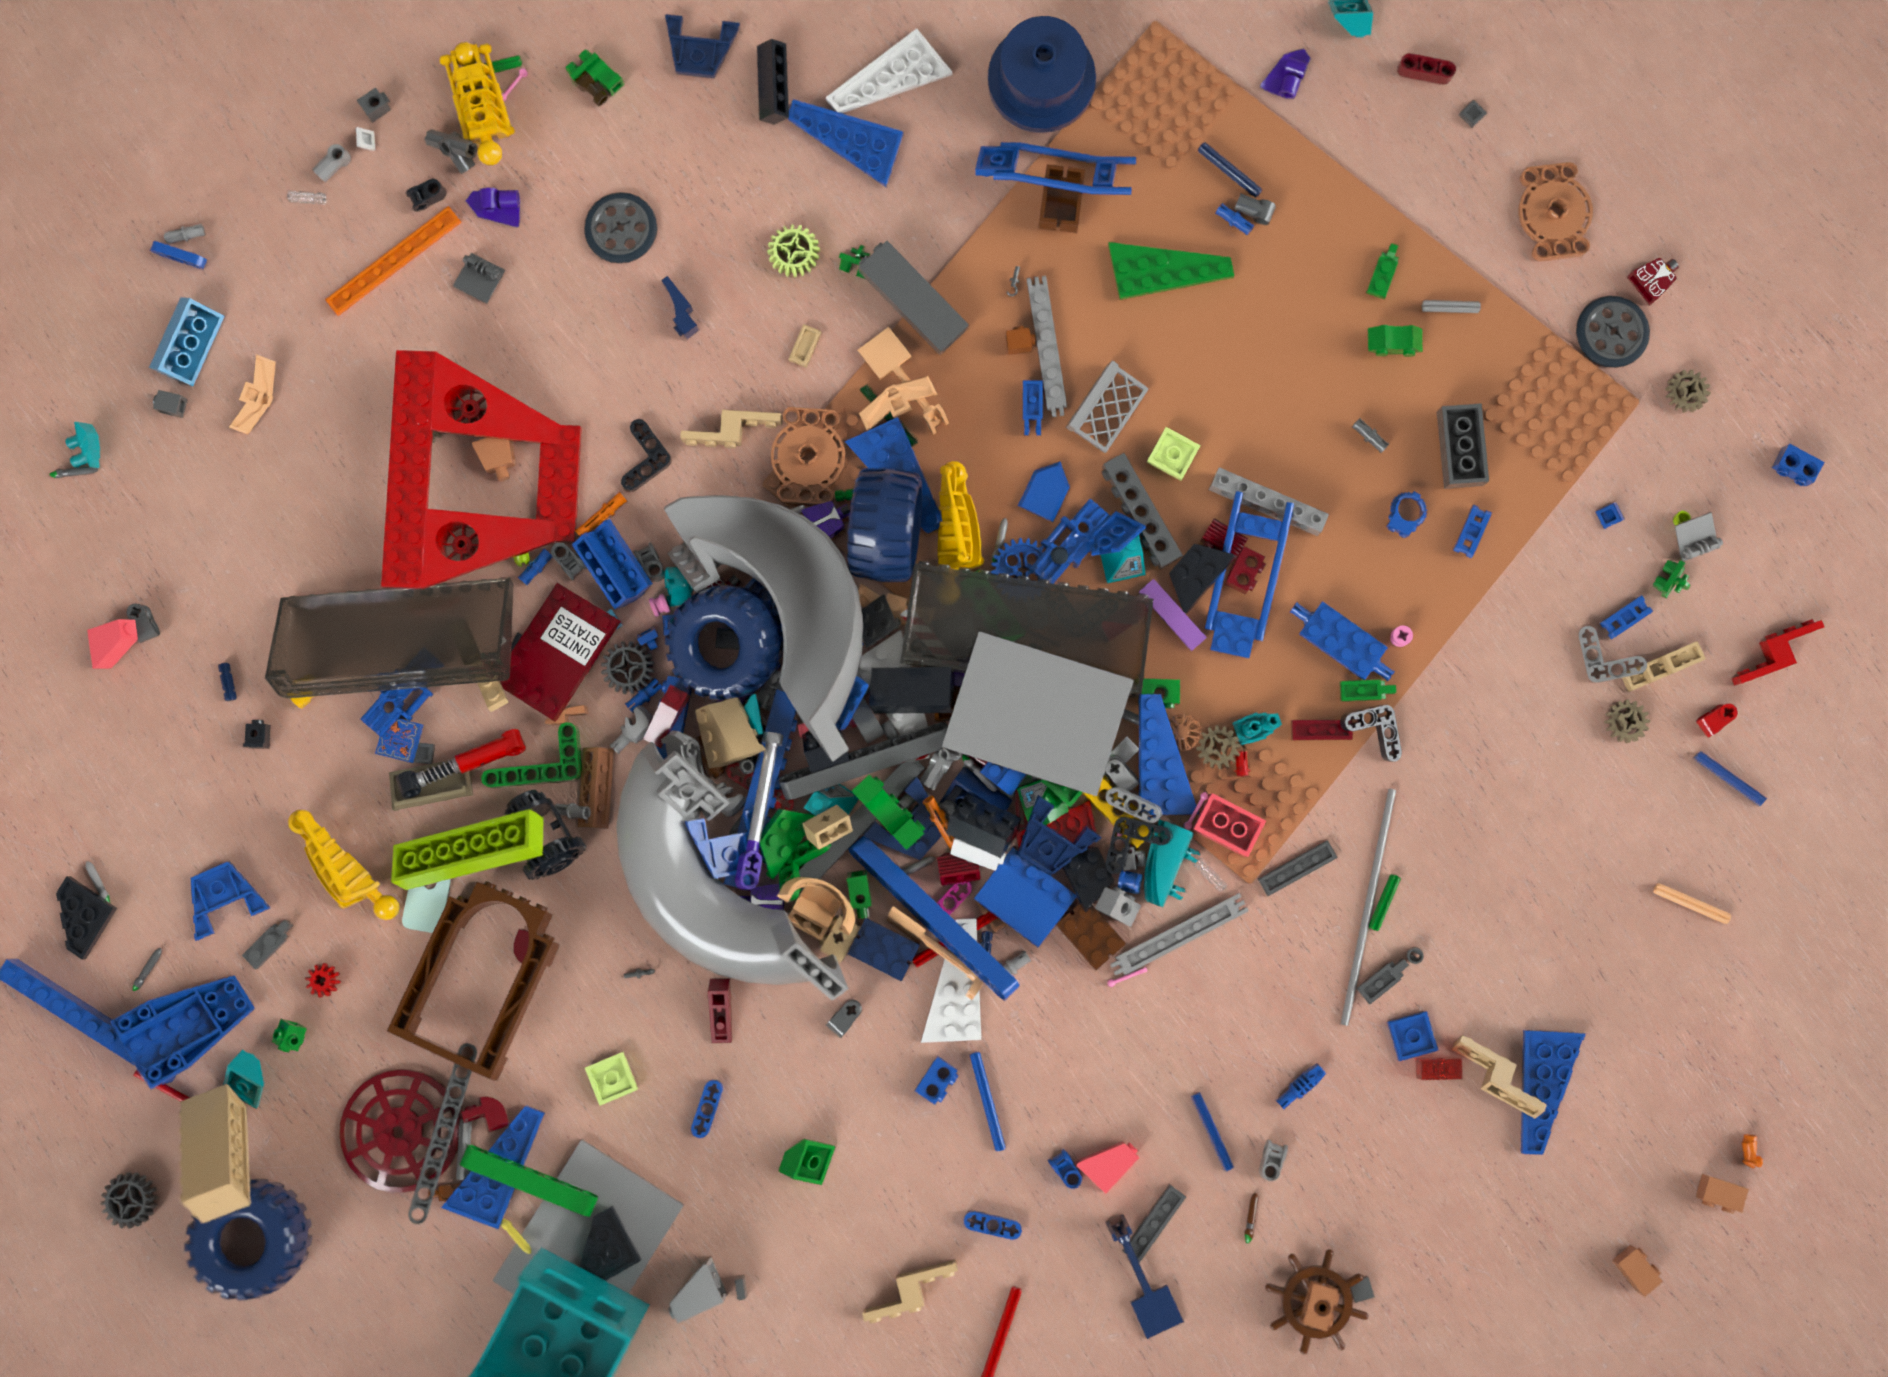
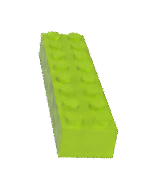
M528 809L393 845L391 882L405 890L542 856L543 817Z

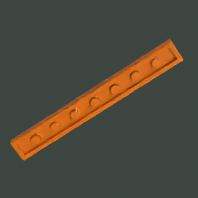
M447 206L327 297L325 301L337 316L341 315L461 223L460 219Z

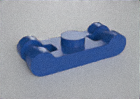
M1473 504L1453 547V551L1457 553L1462 552L1466 554V557L1472 558L1492 512L1482 511ZM1475 516L1481 518V521H1475ZM1465 540L1471 542L1470 547L1464 545Z
M1642 595L1600 622L1602 628L1605 627L1608 631L1610 639L1615 638L1653 612L1652 608L1645 604V599ZM1636 606H1637V607L1640 609V611H1641L1639 614H1638L1637 611L1635 610V607H1636ZM1615 620L1620 626L1617 629L1612 624Z

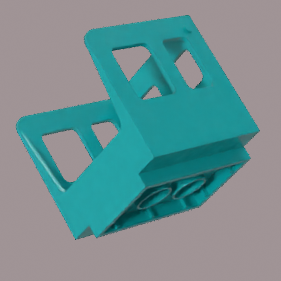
M541 1247L519 1274L517 1281L520 1284L469 1377H613L650 1304Z

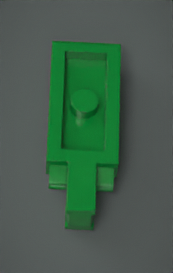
M1391 243L1387 253L1382 252L1381 256H1379L1366 291L1367 294L1381 299L1386 298L1398 265L1399 257L1395 256L1398 245Z
M1381 680L1339 682L1341 702L1386 699L1387 694L1397 693L1396 685H1385V681Z

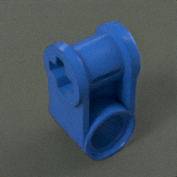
M1121 871L1118 888L1124 892L1139 894L1143 874Z
M1063 1148L1060 1154L1053 1159L1049 1158L1048 1162L1068 1188L1076 1189L1081 1185L1082 1177L1073 1160ZM1071 1173L1078 1176V1181L1075 1184L1067 1182V1176Z

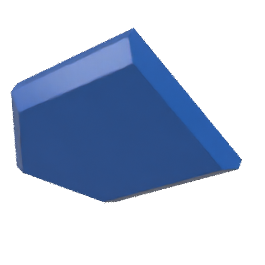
M1061 462L1034 470L1018 507L1050 522H1054L1070 488Z
M1115 511L1090 534L1091 555L1120 552L1146 526Z

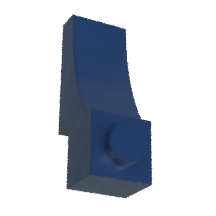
M666 276L661 281L674 304L676 317L673 319L675 324L673 328L680 337L683 335L688 340L699 331L698 326L689 316L693 312L692 306L670 278Z

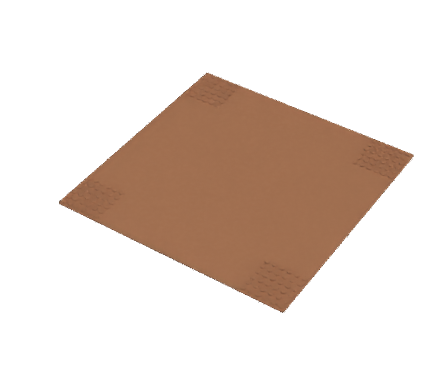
M1154 21L1097 87L1083 115L1071 125L1063 128L1047 146L1049 148L1094 156L1137 157L1136 165L1116 164L1113 187H1132V194L1097 195L1082 193L1077 233L1060 231V227H1056V231L1038 229L1044 186L1018 181L930 284L969 324L968 330L939 355L903 317L892 329V332L912 356L902 363L900 367L911 381L926 376L929 377L938 395L925 397V399L934 407L940 404L949 424L945 425L942 421L934 427L937 433L933 435L923 417L924 410L916 400L909 402L912 410L899 416V419L902 421L903 426L905 425L906 429L909 428L910 433L914 434V438L917 437L919 439V443L912 448L938 508L940 506L941 466L951 461H958L966 469L968 478L965 484L967 494L972 497L978 518L981 556L984 559V564L956 573L954 582L961 589L960 582L980 569L1022 627L1027 626V601L1023 602L1022 597H1020L1018 602H1015V596L1007 599V592L1001 595L1002 587L995 588L999 584L998 581L992 582L996 575L990 574L991 571L995 570V567L991 566V563H993L992 554L995 551L1001 521L1004 518L1008 521L1004 543L1011 546L1010 541L1012 539L1017 544L1019 538H1022L1023 543H1025L1027 538H1030V544L1037 541L1036 547L1039 548L1042 546L1041 541L1047 539L1059 525L1060 519L1063 516L1072 520L1089 499H1092L1110 516L1115 511L1125 515L1121 509L1122 502L1119 498H1115L1111 491L1112 485L1110 481H1106L1101 473L1104 463L1125 453L1183 556L1193 544L1203 545V542L1200 540L1214 518L1227 526L1229 524L1233 500L1209 490L1218 468L1227 470L1329 514L1323 530L1318 536L1290 525L1263 641L1253 640L1249 659L1210 650L1214 631L1205 629L1215 582L1188 613H1185L1207 637L1192 651L1189 650L1150 605L1151 613L1105 644L1095 628L1080 638L1073 637L1047 604V626L1039 630L1032 629V626L1028 627L1050 639L1059 641L1061 643L1060 646H1054L1052 643L1030 633H1026V636L1016 642L1030 647V643H1036L1037 646H1043L1041 649L1043 652L1134 680L1125 709L1138 715V683L1140 678L1180 680V704L1178 706L1175 705L1174 709H1165L1168 719L1178 714L1191 715L1199 722L1201 733L1208 734L1209 727L1214 731L1216 725H1218L1220 730L1224 726L1227 727V733L1233 730L1234 735L1232 737H1236L1233 722L1256 712L1258 714L1265 712L1267 714L1278 713L1282 725L1275 729L1274 733L1266 736V739L1241 745V748L1236 749L1238 752L1247 751L1248 769H1250V772H1248L1249 776L1237 777L1236 773H1234L1236 762H1228L1229 768L1223 764L1221 770H1219L1217 765L1212 769L1210 762L1205 765L1203 763L1205 758L1200 759L1198 756L1202 751H1197L1196 747L1201 746L1200 743L1191 750L1179 751L1196 806L1203 792H1206L1208 795L1213 793L1266 820L1248 857H1243L1191 829L1188 830L1194 833L1192 838L1250 884L1257 878L1376 730V726L1353 731V740L1291 741V721L1340 720L1346 713L1378 705H1389L1394 708L1639 405L1640 401L1159 22ZM1206 142L1262 188L1259 196L1253 197L1198 152L1200 145ZM1041 154L1024 173L1025 175L1045 178L1046 165L1048 164L1064 166L1063 177H1067L1068 167L1085 169L1083 185L1093 186L1096 164ZM1241 193L1259 201L1262 199L1271 201L1276 205L1269 225L1258 224L1252 217L1240 213L1241 217L1254 225L1249 235H1245L1235 226L1231 227L1229 222L1215 214L1222 203L1234 211ZM1108 242L1231 257L1235 276L1231 279L1119 300ZM1392 243L1398 245L1395 254L1396 257H1399L1398 265L1386 298L1381 299L1367 294L1366 291L1379 256H1381L1382 252L1387 253L1388 247ZM1015 266L1020 267L1017 278L1019 283H1016L1018 293L1011 297L1006 292L1008 291L1009 294L1015 293V288L1011 287L1009 280L1013 278ZM1046 275L1067 408H1063L1064 416H1060L1059 409H1056V417L1052 418L1051 410H1047L1043 388L1041 436L1035 433L1036 420H1029L1030 433L1029 435H1024L1023 380H1042L1026 278H1031L1032 285H1035L1034 277H1038L1039 284H1042V276ZM1424 300L1479 301L1481 309L1479 313L1422 311V302ZM1380 325L1417 326L1422 329L1423 352L1415 353L1413 357H1404L1403 354H1388L1387 356L1378 357L1376 353L1368 351V328ZM1017 326L1029 328L1030 334L1034 333L1035 345L1032 346V351L1008 355L1006 331L1013 330ZM1113 360L1118 364L1119 368L1149 389L1108 451L1103 453L1077 433L1071 432L1065 427L1107 364ZM866 361L825 408L838 413L840 422L834 430L842 439L845 448L844 468L839 478L828 487L833 492V504L836 509L847 504L851 510V500L847 501V499H844V501L837 502L835 500V491L853 489L858 473L862 469L868 468L845 443V441L867 431L859 413L870 404V401L860 392L861 387L868 384L867 386L871 387L870 390L873 389L874 393H876L875 395L878 394L879 396L889 386L902 383L893 371L880 380ZM1117 373L1114 377L1115 386L1125 385L1124 377ZM1137 386L1129 387L1131 398L1138 397L1142 392ZM1126 387L1116 389L1118 400L1128 398ZM1112 390L1103 393L1104 402L1114 401ZM1128 401L1118 403L1120 414L1128 413L1130 410ZM1115 403L1105 405L1107 416L1117 414ZM1482 404L1489 482L1479 487L1444 489L1437 411L1442 406ZM1102 406L1093 408L1094 418L1104 417ZM832 414L828 415L825 421L827 424H834L836 417ZM1118 417L1108 419L1110 430L1118 428ZM883 418L871 429L879 425H882L888 421H886V419ZM1359 418L1372 429L1375 428L1377 430L1376 433L1389 443L1382 453L1369 442L1366 443L1364 441L1365 438L1352 428ZM1104 420L1094 421L1096 432L1106 431ZM1091 422L1083 423L1080 430L1086 434L1093 433ZM1166 427L1201 445L1181 481L1147 463ZM1107 433L1097 435L1098 443L1105 447L1108 442ZM835 436L833 440L835 441L837 448H840V443ZM806 450L802 453L801 459L808 463L816 454L811 450ZM842 452L839 453L838 464L840 465L842 461ZM1061 462L1070 488L1054 522H1050L1018 507L1034 470ZM777 465L776 469L781 476L783 475V473L780 469V466ZM836 469V471H835L834 475L831 477V479H833V478L835 477V475L837 474V472H838L839 469ZM773 470L763 481V487L778 498L776 492L783 483L778 479ZM1118 474L1116 475V480L1122 483L1126 481V477ZM783 489L780 492L781 498L788 499L791 496V491ZM803 490L800 493L802 500H808L811 496L808 490ZM826 491L819 495V499L823 502L828 501L831 497L830 493ZM1132 491L1125 493L1126 497L1130 500L1136 498L1135 493ZM1415 491L1421 494L1420 498L1423 499L1427 506V517L1420 526H1417L1415 532H1411L1407 538H1402L1399 536V533L1391 532L1386 527L1390 521L1388 516L1391 513V502L1400 493H1413ZM1411 498L1403 499L1398 506V512L1404 520L1415 521L1419 517L1420 509L1417 501ZM785 504L790 509L801 506L800 504ZM1243 504L1240 506V513L1275 519ZM1474 504L1480 510H1487L1492 512L1473 557L1468 558L1462 552L1457 553L1453 551V547L1461 533L1469 510ZM804 505V506H805V508H808V507L815 506V505ZM1142 508L1135 510L1136 515L1140 517L1146 515ZM849 516L842 519L845 529L831 538L834 545L846 555L848 553ZM1475 516L1474 520L1480 522L1481 518ZM1079 523L1078 529L1080 532L1085 533L1088 531V526L1085 523ZM1147 525L1145 531L1153 534L1155 533V528L1152 525ZM921 527L916 565H925L943 577V573L935 571V567L938 566L939 562L937 556L938 530L927 534ZM1066 527L1054 541V544L1059 547L1071 531ZM1242 534L1248 538L1244 546L1265 556L1263 562L1266 565L1261 574L1257 573L1254 579L1257 583L1253 591L1249 590L1245 595L1224 585L1236 559L1232 561L1226 568L1217 611L1260 620L1278 541ZM1465 540L1464 545L1470 547L1471 542ZM1155 543V548L1158 551L1165 550L1163 543ZM1143 546L1142 551L1146 573L1144 576L1107 584L1100 555L1092 556L1091 552H1088L1076 569L1072 566L1073 563H1071L1052 586L1045 584L1047 590L1052 587L1059 588L1078 614L1081 615L1106 596H1114L1118 600L1117 612L1140 596L1138 592L1154 579L1182 610L1169 575L1170 571L1181 559L1160 570L1158 566L1155 567L1150 560L1151 553L1148 549L1145 550ZM1020 553L1021 567L1018 569V572L1022 573V587L1025 588L1024 573L1027 572V568H1023V553ZM1029 554L1027 562L1033 565L1036 562V557ZM1008 556L1007 563L1010 566H1015L1017 560L1014 556ZM1252 558L1246 559V564L1249 567H1255L1256 563ZM916 565L912 577L906 582H880L895 595L908 598V606L936 607L932 621L970 612L976 638L979 631L996 636L992 630H987L982 622L984 618L981 614L977 615L971 608L973 603L969 598L965 599L961 593L955 603L951 605L942 604L936 598L935 593L936 587L939 584L927 575L920 573ZM1030 574L1028 581L1035 585L1038 582V578L1036 575ZM1011 575L1008 579L1009 584L1017 586L1018 578ZM1244 576L1237 577V581L1241 585L1247 584V579ZM977 590L974 596L977 599H982L985 597V593L982 590ZM1040 590L1042 596L1038 597L1034 594V600H1045L1046 592ZM1050 593L1051 596L1049 600H1055L1058 604L1057 606H1054L1056 609H1058V607L1061 604L1065 603L1064 600H1062L1061 603L1058 601V593ZM1106 600V605L1102 609L1100 608V606H1097V608L1101 610L1103 616L1106 615L1104 611L1107 608H1110L1111 610L1114 609L1113 601L1108 602V600ZM1323 601L1388 648L1380 658V662L1394 670V674L1391 675L1392 677L1389 681H1386L1373 671L1370 672L1365 680L1385 681V685H1396L1397 693L1387 694L1386 699L1341 702L1339 682L1359 681L1362 679L1299 635L1304 627V622L1290 613L1295 603L1298 602L1308 611L1314 612ZM994 606L986 608V613L989 615H994L997 612ZM1064 607L1060 610V614L1062 617L1068 618L1071 616V610ZM1035 610L1032 612V617L1039 620L1043 617L1041 611ZM1092 611L1088 614V619L1091 622H1096L1099 620V614ZM1084 617L1081 618L1083 620L1082 624H1074V632L1078 631L1081 633V628L1084 625H1087V628L1090 627ZM1000 622L997 625L1001 631H1006L1009 628L1006 622ZM1399 626H1407L1413 633L1412 641L1404 647H1396L1390 641V633ZM1161 689L1154 690V694H1161V697L1164 698V692ZM1386 711L1377 714V716L1384 717V715H1386ZM1367 712L1364 715V721L1369 723L1371 716ZM1183 717L1177 719L1179 724H1182ZM1121 719L1111 752L1126 737L1139 748V726ZM1350 719L1352 723L1358 722L1357 719ZM1174 721L1171 723L1174 727L1177 726ZM1195 723L1190 725L1191 730L1197 728ZM1191 732V735L1197 736V733ZM1217 735V737L1220 739L1227 738L1223 735ZM1191 737L1187 739L1189 745L1193 744L1195 741ZM1177 739V740H1175V741H1176V744H1177V747H1178L1179 740ZM1210 739L1208 740V742H1207V744H1206V748L1209 747V745H1210V742H1211ZM1215 740L1216 749L1222 755V746ZM1182 741V746H1183V748H1185V742H1184V741ZM1232 746L1227 751V757L1231 753ZM1138 750L1126 764L1139 779ZM1210 756L1213 760H1220L1217 756ZM1137 785L1135 788H1133V790H1134L1135 792H1137L1138 794H1139V785ZM1204 800L1203 804L1201 805V807H1200V809H1199V811H1198L1199 813H1200V811H1201V809H1202V807H1203V805H1204V803H1205L1206 800ZM1192 814L1165 816L1177 826L1184 828V823L1188 822ZM1196 814L1194 820L1192 821V827L1199 814Z

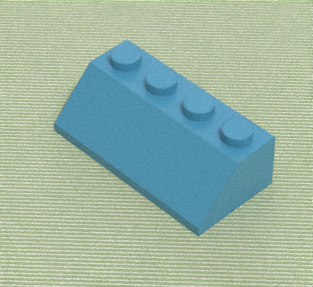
M180 297L149 368L194 386L224 319V315L191 298Z

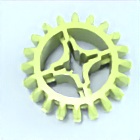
M792 224L789 230H787L786 226L783 227L784 232L777 230L778 237L775 235L771 236L773 242L768 243L771 249L767 250V253L770 255L769 261L774 262L772 265L774 269L779 268L778 272L780 274L785 271L787 277L792 272L796 278L797 272L804 276L805 269L810 272V265L816 266L814 260H819L817 253L820 252V248L817 247L819 243L818 240L814 239V233L809 234L808 228L802 231L801 225L795 229ZM793 238L792 241H790L789 243H783L784 241ZM800 239L808 244L809 251L800 246ZM796 247L797 251H794V253H792V257H791V251H793L794 248ZM778 251L788 256L787 263L780 259ZM798 259H804L802 262L795 264Z

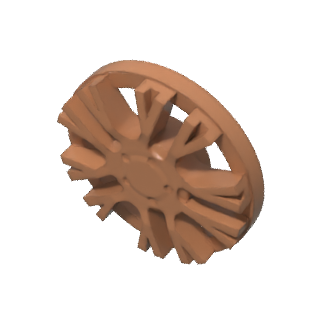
M1188 714L1174 715L1169 719L1171 728L1174 729V738L1179 740L1178 750L1188 751L1194 748L1201 738L1199 722ZM1183 717L1182 724H1179L1177 719ZM1173 721L1177 724L1176 727L1171 724ZM1195 723L1197 728L1191 730L1190 725ZM1191 732L1197 733V736H1192ZM1190 737L1195 740L1191 745L1187 742V739ZM1182 741L1185 742V748L1182 746Z

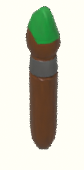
M1257 1193L1251 1196L1246 1229L1244 1231L1247 1244L1251 1242L1254 1236L1253 1228L1258 1206Z

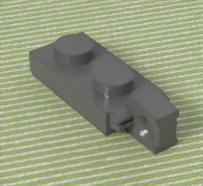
M284 920L280 925L274 924L242 956L255 970L259 969L287 941L288 935L286 933L294 925L289 920Z
M1403 958L1395 964L1391 961L1356 989L1370 1005L1401 980L1404 976L1401 972L1409 964Z

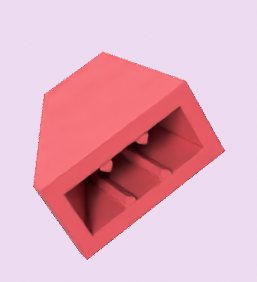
M118 619L87 630L92 668L111 669L138 640L135 620Z
M1122 1141L1077 1160L1075 1164L1106 1194L1139 1159L1136 1154L1138 1150L1130 1142L1126 1145Z

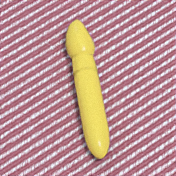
M503 1218L501 1222L502 1228L509 1233L525 1253L531 1254L532 1250L529 1244L512 1226V1223Z

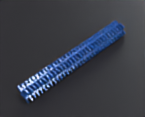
M1703 751L1698 752L1694 757L1696 758L1695 761L1697 760L1699 764H1704L1703 767L1706 765L1708 767L1707 770L1710 768L1712 770L1711 773L1714 771L1713 774L1718 775L1717 777L1720 776L1721 780L1724 779L1725 783L1728 782L1730 786L1733 785L1734 789L1737 788L1736 790L1738 792L1741 791L1742 795L1745 794L1746 798H1751L1752 802L1757 803L1756 805L1761 806L1767 800V797L1765 798L1763 794L1761 795L1753 787L1744 781L1742 782L1740 778L1738 779L1736 775L1734 776L1732 772L1730 773L1728 769L1726 770L1715 760H1711V757H1707V754L1705 755Z
M1198 1092L1192 1095V1100H1194L1192 1102H1195L1194 1105L1196 1104L1195 1107L1198 1109L1197 1112L1199 1111L1200 1119L1204 1121L1202 1123H1205L1203 1126L1207 1128L1205 1130H1208L1207 1133L1209 1134L1207 1135H1210V1140L1213 1142L1212 1145L1214 1144L1213 1147L1216 1149L1215 1152L1217 1151V1156H1220L1219 1161L1223 1163L1221 1166L1224 1165L1222 1168L1225 1169L1223 1170L1227 1172L1233 1169V1163L1226 1151V1147L1223 1145V1141L1201 1093Z

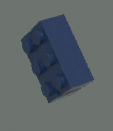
M865 918L858 932V935L861 937L860 939L855 938L848 955L902 982L910 966L907 961L912 962L920 944Z

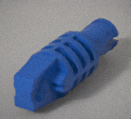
M1316 1063L1289 1084V1089L1276 1099L1277 1103L1285 1110L1294 1100L1303 1098L1304 1095L1311 1091L1326 1075L1325 1071Z

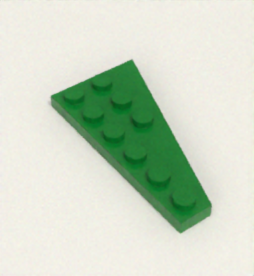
M1108 242L1119 300L1231 279L1235 276L1231 257Z

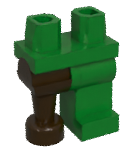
M586 49L579 55V59L583 62L579 67L574 62H570L566 66L572 83L582 92L587 91L594 97L593 102L598 107L608 100L609 95L595 87L597 82L611 96L616 94L625 85L618 73H615L595 52L592 54Z

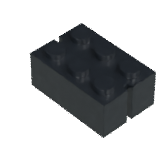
M966 794L950 816L946 834L1001 858L1016 837L1021 818L975 796Z

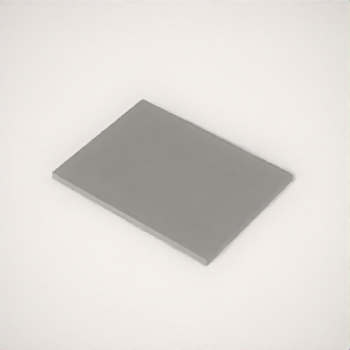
M979 631L942 747L1097 796L1134 680Z
M582 1139L557 1179L598 1196L591 1217L580 1215L543 1200L521 1234L531 1247V1254L525 1253L516 1243L492 1280L513 1295L520 1284L517 1281L519 1274L541 1247L579 1267L593 1217L612 1205L642 1260L606 1282L629 1293L684 1206L675 1198Z

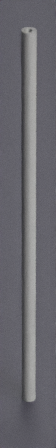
M1388 789L1340 1023L1346 1026L1349 1025L1396 794L1395 789Z

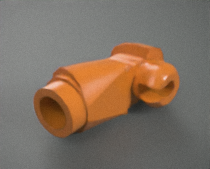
M1744 1134L1743 1141H1741L1744 1152V1160L1742 1162L1753 1169L1755 1166L1762 1167L1763 1158L1756 1155L1757 1136Z

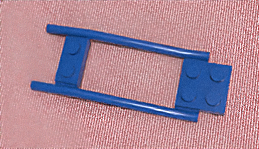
M1001 142L1000 146L980 147L975 173L976 176H993L994 180H1014L1087 194L1131 195L1132 187H1113L1116 164L1136 165L1137 157L1094 156L1021 142ZM1019 150L1094 163L1096 168L1093 186L1015 173Z
M1236 491L1222 551L1230 553L1235 532L1278 541L1260 620L1217 611L1226 573L1225 570L1215 581L1205 629L1214 631L1210 647L1211 651L1249 659L1253 640L1263 641L1294 503H1286L1283 521L1240 513L1243 492Z

